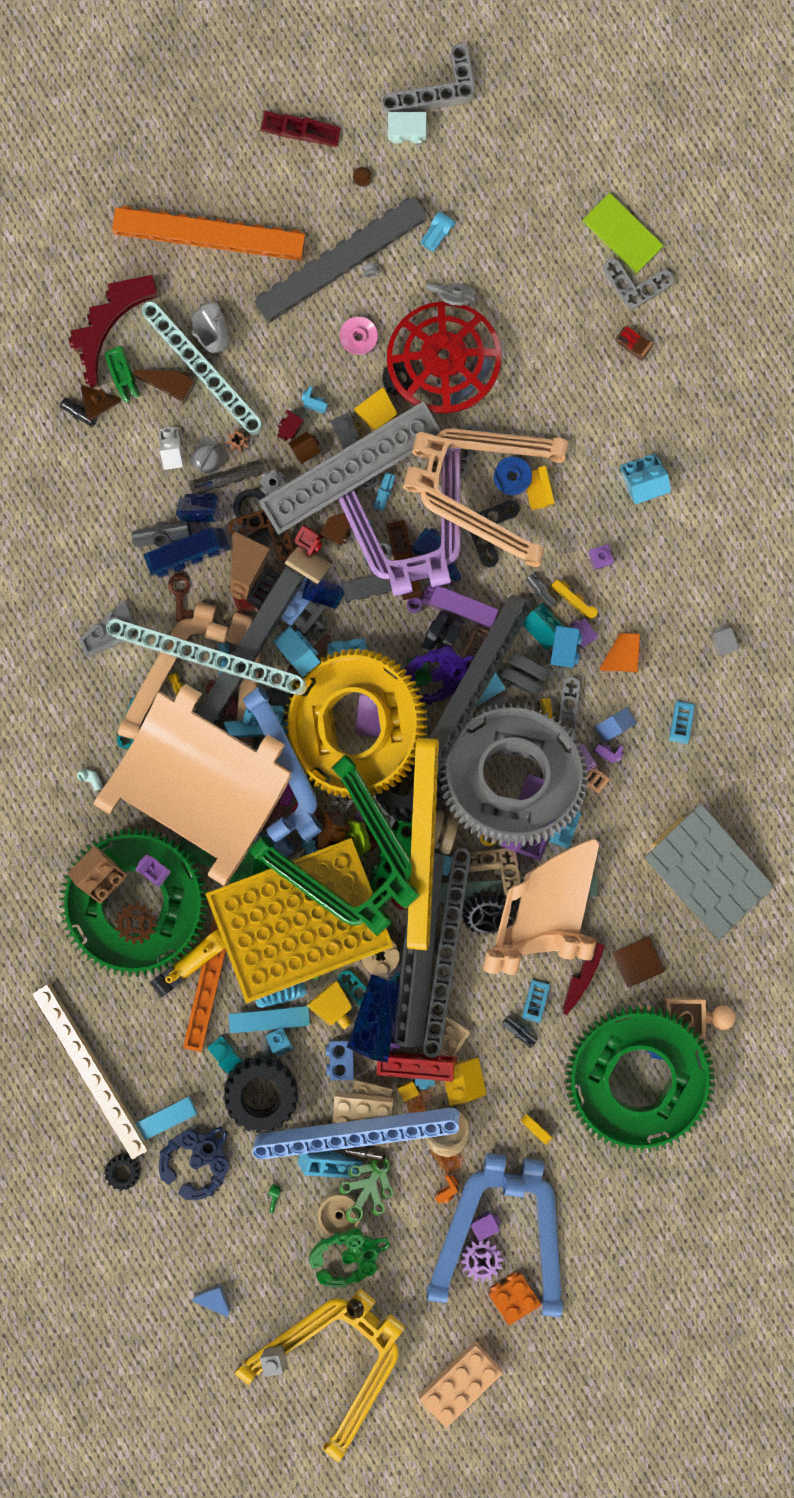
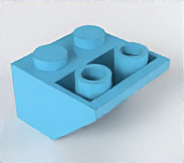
M656 453L620 465L629 495L634 504L671 492L668 474Z

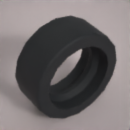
M247 489L239 493L233 504L236 517L243 516L240 507L244 499L256 497L260 500L265 495L255 489ZM263 512V513H261V515H262V517H263V519H264V522H265V521H266L265 519H267L268 517H267V516H264V512ZM246 518L242 519L243 524L247 526ZM260 518L250 519V525L258 526Z

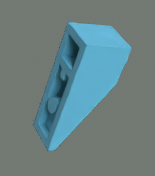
M334 1151L300 1154L297 1162L304 1175L351 1178L348 1174L349 1168L354 1165H362L361 1160ZM352 1169V1173L357 1175V1170Z

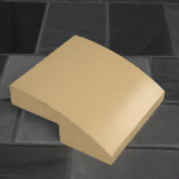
M298 546L286 560L285 564L318 584L333 564L315 552L309 556L307 550Z

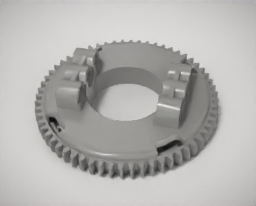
M503 703L500 709L495 705L494 710H491L489 706L487 707V712L481 709L480 715L474 712L473 718H469L443 764V771L439 772L444 776V778L439 780V784L443 785L441 790L445 792L443 798H449L445 804L452 805L449 811H456L454 818L461 817L459 824L464 821L466 822L465 829L469 826L472 827L471 834L478 831V838L483 834L485 835L484 841L491 837L492 843L497 839L499 840V845L506 841L507 847H509L511 842H514L515 847H517L518 842H521L524 847L526 841L533 845L534 839L539 844L541 837L547 841L548 834L553 838L555 835L554 830L559 834L561 832L560 826L565 829L567 823L570 824L572 822L571 817H576V812L580 810L579 805L583 804V799L586 796L588 779L585 777L588 776V771H584L587 769V764H583L586 757H581L584 752L583 750H578L580 744H574L577 738H570L572 731L566 733L567 726L562 728L560 726L561 721L558 723L554 722L555 716L551 719L548 718V712L542 715V709L535 712L534 706L531 710H528L527 704L524 708H520L518 703L517 707L513 708L512 703H510L509 708H506ZM485 722V726L478 729L474 733L471 734L467 732L468 728L470 730H473L475 727ZM558 736L568 750L572 749L571 753L564 751L556 740ZM495 752L537 760L543 772V786L535 795L525 800L498 796L491 791L485 782L483 765ZM555 820V821H554L553 823H551L550 825L544 827L545 825L549 824L551 821Z

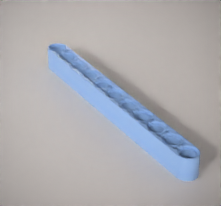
M445 1108L261 1133L255 1137L252 1153L258 1159H270L451 1135L459 1130L460 1113L454 1108Z

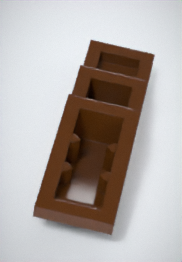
M405 520L386 524L394 561L413 558ZM418 580L411 581L413 592L402 594L403 600L422 597Z

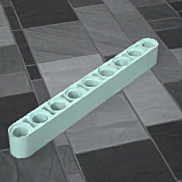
M154 302L145 303L142 307V314L146 321L243 429L253 436L259 434L262 430V423L257 415ZM155 309V315L148 316V310ZM168 323L169 327L163 331L159 329L160 325ZM175 337L182 338L178 345L173 344L172 340ZM193 351L195 354L193 358L187 359L185 358L186 352ZM205 365L207 370L204 373H199L197 371L199 366ZM218 379L220 384L217 387H211L210 382ZM226 393L233 395L230 401L223 400V396ZM239 407L245 409V413L241 416L235 414ZM250 422H257L258 427L255 430L249 429L248 425Z

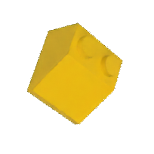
M479 1057L457 1061L454 1081H444L450 1106L469 1102L487 1095Z

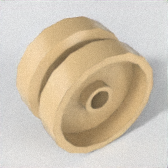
M439 809L436 812L434 849L437 841L441 840L439 846L440 853L450 855L460 816L454 818V813L451 812L446 823H444L445 811Z
M459 1112L458 1132L451 1135L426 1138L428 1146L439 1156L451 1157L458 1155L467 1145L469 1126L467 1119L461 1112Z
M339 1190L328 1193L322 1199L318 1209V1222L320 1228L326 1234L334 1236V1233L357 1228L360 1220L356 1223H351L346 1218L347 1209L354 1206L357 1201L354 1195L351 1193L344 1195ZM337 1212L342 1213L340 1217L336 1216ZM354 1212L350 1213L352 1218L356 1217Z

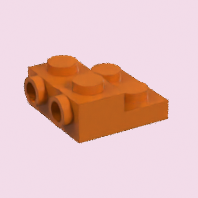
M521 1271L510 1273L506 1277V1281L501 1284L496 1282L490 1287L491 1290L488 1291L490 1298L509 1326L541 1306L540 1301Z

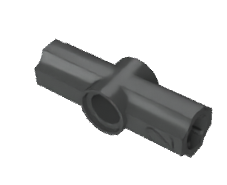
M187 521L175 524L158 522L152 528L132 531L135 547L153 544L158 547H165L170 541L192 538L191 526Z

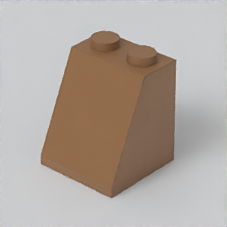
M237 532L233 534L231 546L230 593L237 599L247 601V596L254 588L265 568L270 548Z

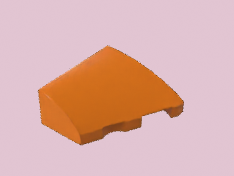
M620 633L600 666V671L637 673L640 634Z

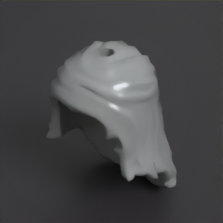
M213 301L207 302L194 311L191 317L193 326L191 333L208 352H223L230 345V334L228 333L219 304Z

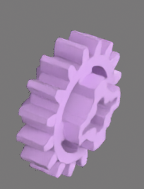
M489 1239L485 1243L482 1241L476 1243L472 1240L471 1247L469 1245L465 1246L467 1252L462 1251V1256L465 1258L461 1259V1263L466 1264L462 1268L463 1271L468 1270V1277L474 1275V1281H477L479 1277L484 1282L485 1277L492 1280V1274L498 1275L496 1269H502V1265L498 1262H502L503 1258L498 1256L501 1254V1250H495V1243L490 1245ZM478 1248H486L484 1251L477 1250ZM492 1254L495 1257L494 1265L490 1262ZM470 1256H472V1258L474 1259V1262L471 1266L469 1264ZM485 1257L486 1263H479L478 1258L483 1259Z

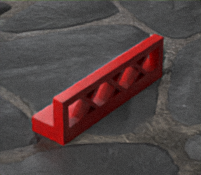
M382 1050L377 1056V1075L453 1082L457 1057L438 1055L431 1058L421 1053Z

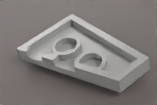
M125 600L119 603L117 608L110 611L101 622L94 625L79 639L86 658L126 642L111 636L106 629L108 622L113 619L135 625ZM120 625L115 627V634L121 630ZM138 630L132 633V638L138 636Z

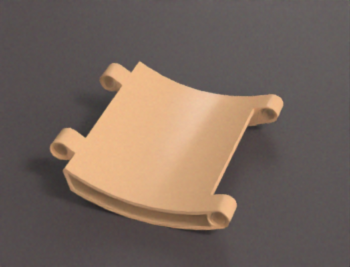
M185 684L180 689L176 700L160 691L157 693L136 738L107 784L97 796L94 805L111 815L119 801L125 800L218 858L210 869L208 876L225 886L268 821L291 779V772L276 763L285 744L267 735L263 739L258 751L254 750L194 713V706L202 693Z

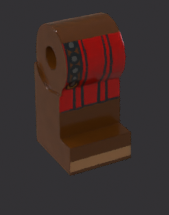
M626 326L622 328L615 338L619 345L640 361L644 360L654 345L653 342L644 339Z

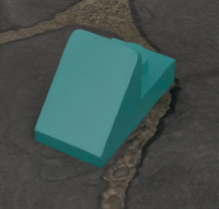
M222 1035L207 1047L219 1062L218 1065L228 1074L235 1069L236 1064L244 1062Z

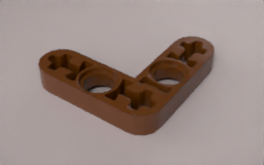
M263 509L229 521L228 530L232 535L236 532L231 529L234 526V522L243 524L242 519L246 518V524L249 529L245 530V526L240 527L237 533L241 535L268 527L276 555L281 560L286 561L294 552L287 530L284 531L283 538L276 539L274 537L275 529L270 520L265 519L267 523L264 524V519L261 515L264 512ZM256 515L260 518V524L253 527L250 525L249 520L252 516ZM287 539L288 543H284L285 548L290 549L287 557L283 554L280 555L282 546L281 544L277 546L276 542H283Z

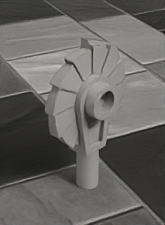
M428 282L426 285V290L438 293L443 302L450 303L449 305H468L475 298V290L465 284L451 283L439 286Z

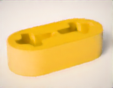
M526 1113L520 1119L545 1145L553 1139L529 1114Z

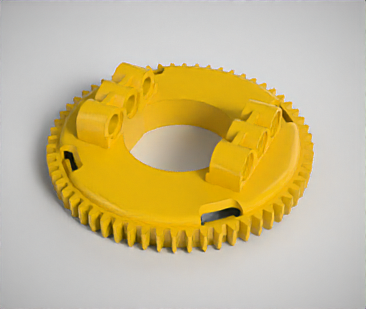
M348 649V653L346 650H341V654L338 651L334 652V656L327 654V659L321 657V663L308 672L305 678L301 677L305 680L307 688L313 682L311 678H315L316 683L307 696L294 694L293 697H287L291 700V704H286L289 707V711L284 713L288 715V718L283 721L288 722V726L283 728L288 730L286 736L289 737V742L306 776H310L309 782L315 781L314 786L319 787L321 785V790L327 789V793L332 794L334 792L335 796L341 794V797H347L348 795L349 798H352L341 781L342 778L331 769L344 755H347L356 764L357 771L373 796H376V792L382 794V788L388 791L389 785L395 787L394 780L401 782L400 775L407 777L405 770L412 771L409 765H415L413 758H415L416 741L421 736H427L426 733L422 732V729L428 728V726L423 725V721L428 720V718L422 717V714L426 713L427 710H421L425 703L419 702L423 695L416 694L420 688H413L416 681L409 682L412 676H405L406 669L400 671L401 664L395 665V660L389 661L388 656L382 658V653L376 654L375 651L368 652V650L364 649L361 652V649H356L354 652V649ZM384 669L391 672L395 677H397V679H395L392 675L384 671ZM294 683V685L298 689L301 683ZM359 692L368 696L376 704L381 731L377 741L370 749L361 754L353 755L344 752L338 747L336 727L333 722V707L345 695ZM318 767L330 776V782H326L327 778L321 775L315 768Z

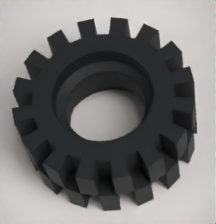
M404 362L393 363L395 372L402 371L406 374L407 380L402 384V387L407 391L414 381L407 373ZM387 366L382 374L384 387L389 393H393L395 396L400 395L391 381Z
M128 1154L114 1156L107 1163L104 1170L105 1180L108 1181L107 1184L109 1186L112 1185L115 1190L116 1188L119 1189V1191L123 1189L126 1191L132 1188L140 1177L141 1169L138 1161L136 1162L135 1158L132 1159ZM119 1165L127 1166L130 1170L129 1177L119 1179L115 1173L116 1167Z

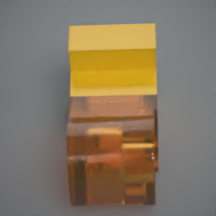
M413 1079L397 1086L409 1113L427 1111Z

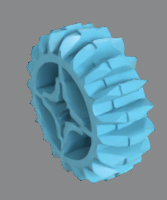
M302 982L258 999L255 1002L258 1007H267L303 997L306 994L305 983Z

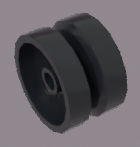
M440 610L436 619L432 621L421 647L431 651L437 642L440 643L438 649L445 646L452 647L465 622L455 618L450 626L447 627L450 615Z

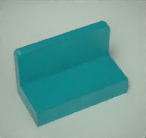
M543 603L536 607L522 624L545 650H548L554 644L556 626L565 627Z

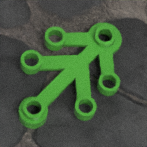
M385 1158L384 1162L372 1160L371 1164L354 1165L349 1168L348 1174L351 1178H357L362 1173L372 1172L368 1179L343 1182L339 1186V1191L344 1195L352 1190L363 1188L354 1206L346 1211V1218L349 1222L356 1223L363 1217L362 1207L369 1194L373 1202L372 1213L378 1216L384 1212L385 1208L381 1203L376 1181L379 1177L382 1185L381 1197L383 1199L392 1197L393 1189L389 1185L386 1174L390 1167L387 1158ZM377 1163H381L382 1169L377 1167ZM352 1169L357 1170V1175L352 1173ZM343 1185L348 1187V1191L343 1189ZM384 1190L389 1191V1196L385 1195ZM376 1206L380 1207V1212L376 1211ZM351 1212H354V1213H355V1215H356L355 1218H352V1217H351V1215H350Z

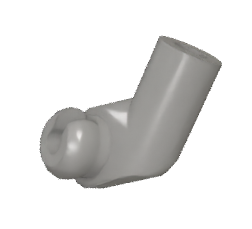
M276 1030L269 1031L261 1038V1056H270V1046L266 1035Z

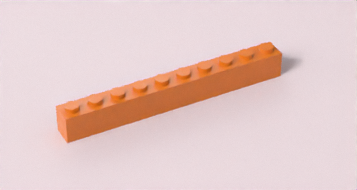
M128 206L115 207L112 227L114 235L298 261L303 260L306 239L305 234H302L299 230L288 232L283 231L279 227L267 229L258 224H254L252 227L245 226V223L242 222L226 223L222 219L209 221L201 216L195 219L189 218L185 214L170 215V213L165 211L152 213L151 210L143 208L140 211L132 210Z

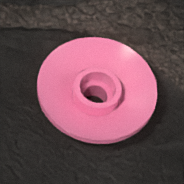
M350 318L341 327L340 342L343 348L351 354H366L377 343V329L367 318ZM361 334L362 339L356 340L355 336Z

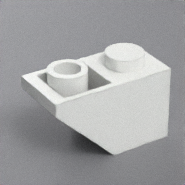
M178 426L159 429L160 454L164 470L183 467Z

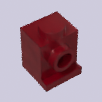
M288 409L285 412L287 418L283 417L278 424L279 430L277 437L285 442L287 440L292 441L304 424L302 418Z

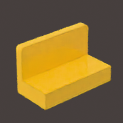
M546 466L538 467L537 470L532 471V482L526 490L531 510L553 506L555 503Z

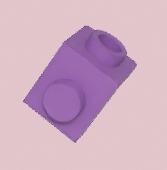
M148 854L139 861L135 869L158 887L162 885L171 873L168 868Z

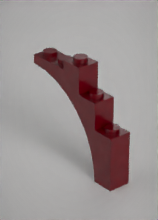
M153 275L107 284L106 297L107 301L111 303L89 307L90 313L87 314L89 325L92 326L70 330L71 337H68L70 348H74L76 353L82 352L80 360L81 364L85 365L86 372L83 373L85 383L89 384L91 388L99 387V356L102 345L111 328L130 309L145 301L158 298Z

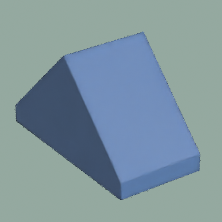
M626 707L594 728L605 743L635 725L636 721Z
M221 1284L198 1292L193 1298V1302L226 1317L230 1313L231 1309Z

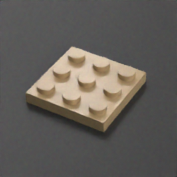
M335 1092L332 1124L392 1116L393 1098ZM389 1143L375 1144L369 1146L389 1148Z

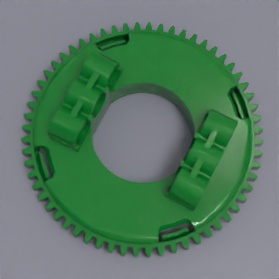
M128 828L127 834H125L124 829H121L120 835L114 830L112 837L109 833H106L105 840L102 836H99L100 842L92 840V843L101 850L109 846V842H112V847L103 852L124 872L136 871L135 869L139 861L147 854L157 859L171 871L160 886L164 900L157 922L158 926L152 928L156 933L149 934L150 940L144 938L143 944L137 940V943L133 945L131 939L126 943V937H119L122 932L115 930L117 927L112 924L106 915L104 908L107 903L106 899L100 904L77 887L69 875H64V878L68 881L61 883L62 886L66 887L65 890H60V893L65 894L64 897L59 898L60 901H64V904L60 905L59 908L65 910V912L60 913V916H66V919L61 921V923L68 924L64 931L70 930L71 933L67 935V938L73 936L74 940H72L71 944H78L75 950L82 949L83 951L80 956L87 954L86 961L94 959L93 966L100 963V970L106 966L107 973L112 968L114 969V975L119 970L121 971V976L128 972V977H132L133 972H135L136 977H139L141 971H143L144 976H147L148 970H150L153 975L155 974V968L162 972V965L168 969V962L175 965L174 958L182 960L180 953L187 955L188 953L185 948L191 950L193 947L190 945V942L197 943L194 936H201L197 930L204 929L200 922H206L202 915L208 914V912L203 911V908L209 906L203 903V900L207 899V896H203V893L208 891V889H202V885L206 884V882H200V878L204 875L197 874L201 869L200 867L194 868L197 861L190 862L189 859H191L192 854L185 856L187 849L180 851L179 849L182 844L174 846L175 839L169 843L168 835L162 839L161 832L154 836V830L147 834V829H143L142 833H140L139 828H136L135 833H133L132 829ZM89 844L86 845L88 851L92 848ZM83 849L80 850L81 854L83 855L82 857H81V856H78V855L75 856V858L78 860V862H79V861L86 855V853H87V852H86L85 850H83ZM72 861L70 864L75 866L77 863ZM182 862H184V866H185L186 869L188 870V872H189L191 878H193V880L189 878V876H188L186 870H185L184 867L182 866ZM76 924L80 926L83 934L87 938V942L85 944L82 943L85 940L81 936L78 928H73L72 925ZM129 933L132 936H141L139 933ZM170 950H175V951H176L175 953H173V952L169 953V954L166 955L165 957L159 959L158 962H157V958L160 957L161 955L167 953V952L170 951Z
M636 1004L633 1010L631 1005L628 1006L626 1011L621 1006V1012L614 1008L613 1015L606 1011V1018L599 1015L600 1022L593 1019L594 1026L588 1024L589 1031L582 1030L584 1037L577 1036L580 1043H573L577 1049H570L574 1056H568V1060L572 1063H566V1067L571 1070L565 1071V1075L570 1076L565 1078V1082L570 1083V1085L565 1087L566 1090L571 1091L567 1093V1097L573 1098L569 1101L570 1105H575L572 1111H579L576 1114V1118L582 1117L581 1125L587 1123L585 1126L586 1131L592 1128L591 1135L593 1136L598 1133V1141L604 1137L603 1142L605 1145L608 1141H611L610 1145L612 1148L616 1143L618 1144V1150L625 1146V1150L628 1152L629 1147H632L633 1152L636 1153L637 1148H640L643 1154L644 1148H647L649 1153H651V1147H655L656 1151H659V1146L662 1145L666 1149V1143L668 1142L673 1147L674 1139L680 1143L679 1136L682 1135L686 1139V1131L692 1134L691 1126L698 1128L695 1121L702 1122L700 1114L705 1116L707 1114L703 1108L710 1109L706 1101L712 1102V1098L708 1094H714V1090L710 1089V1087H715V1083L710 1080L715 1079V1075L710 1073L714 1072L715 1069L714 1067H709V1065L713 1064V1060H707V1058L711 1057V1053H704L708 1050V1046H701L705 1042L704 1039L697 1040L700 1037V1033L693 1034L695 1028L691 1027L688 1029V1021L682 1024L683 1017L676 1020V1013L669 1016L670 1012L668 1009L665 1013H662V1007L655 1011L654 1005L651 1006L650 1010H647L646 1004H644L643 1009H640L639 1005ZM629 1017H631L630 1019H626V1020H622V1021L613 1023V1022H615V1021H618V1020H621V1019H624V1018H629ZM697 1049L699 1051V1053L697 1054L700 1059L702 1069L699 1068L698 1060L695 1055ZM634 1050L653 1052L659 1055L670 1068L671 1077H669L662 1094L659 1095L658 1101L646 1107H633L624 1104L616 1098L609 1086V1076L619 1058ZM575 1085L580 1086L581 1093L584 1099L583 1104L579 1095L578 1088H575ZM664 1131L667 1132L669 1135V1137H666V1135H662L660 1137L650 1139V1143H648L647 1138L650 1135H655Z

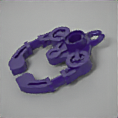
M445 646L428 651L425 655L415 656L404 668L407 670L405 676L411 675L412 677L409 682L415 681L414 673L423 667V663L431 661V663L439 662L440 665L431 670L430 676L435 682L443 680L442 685L444 687L437 689V693L432 695L428 693L420 694L419 691L416 693L417 695H423L419 702H423L425 705H432L433 702L442 701L455 693L470 666L468 662L473 660L475 656L461 657L455 653L452 647Z

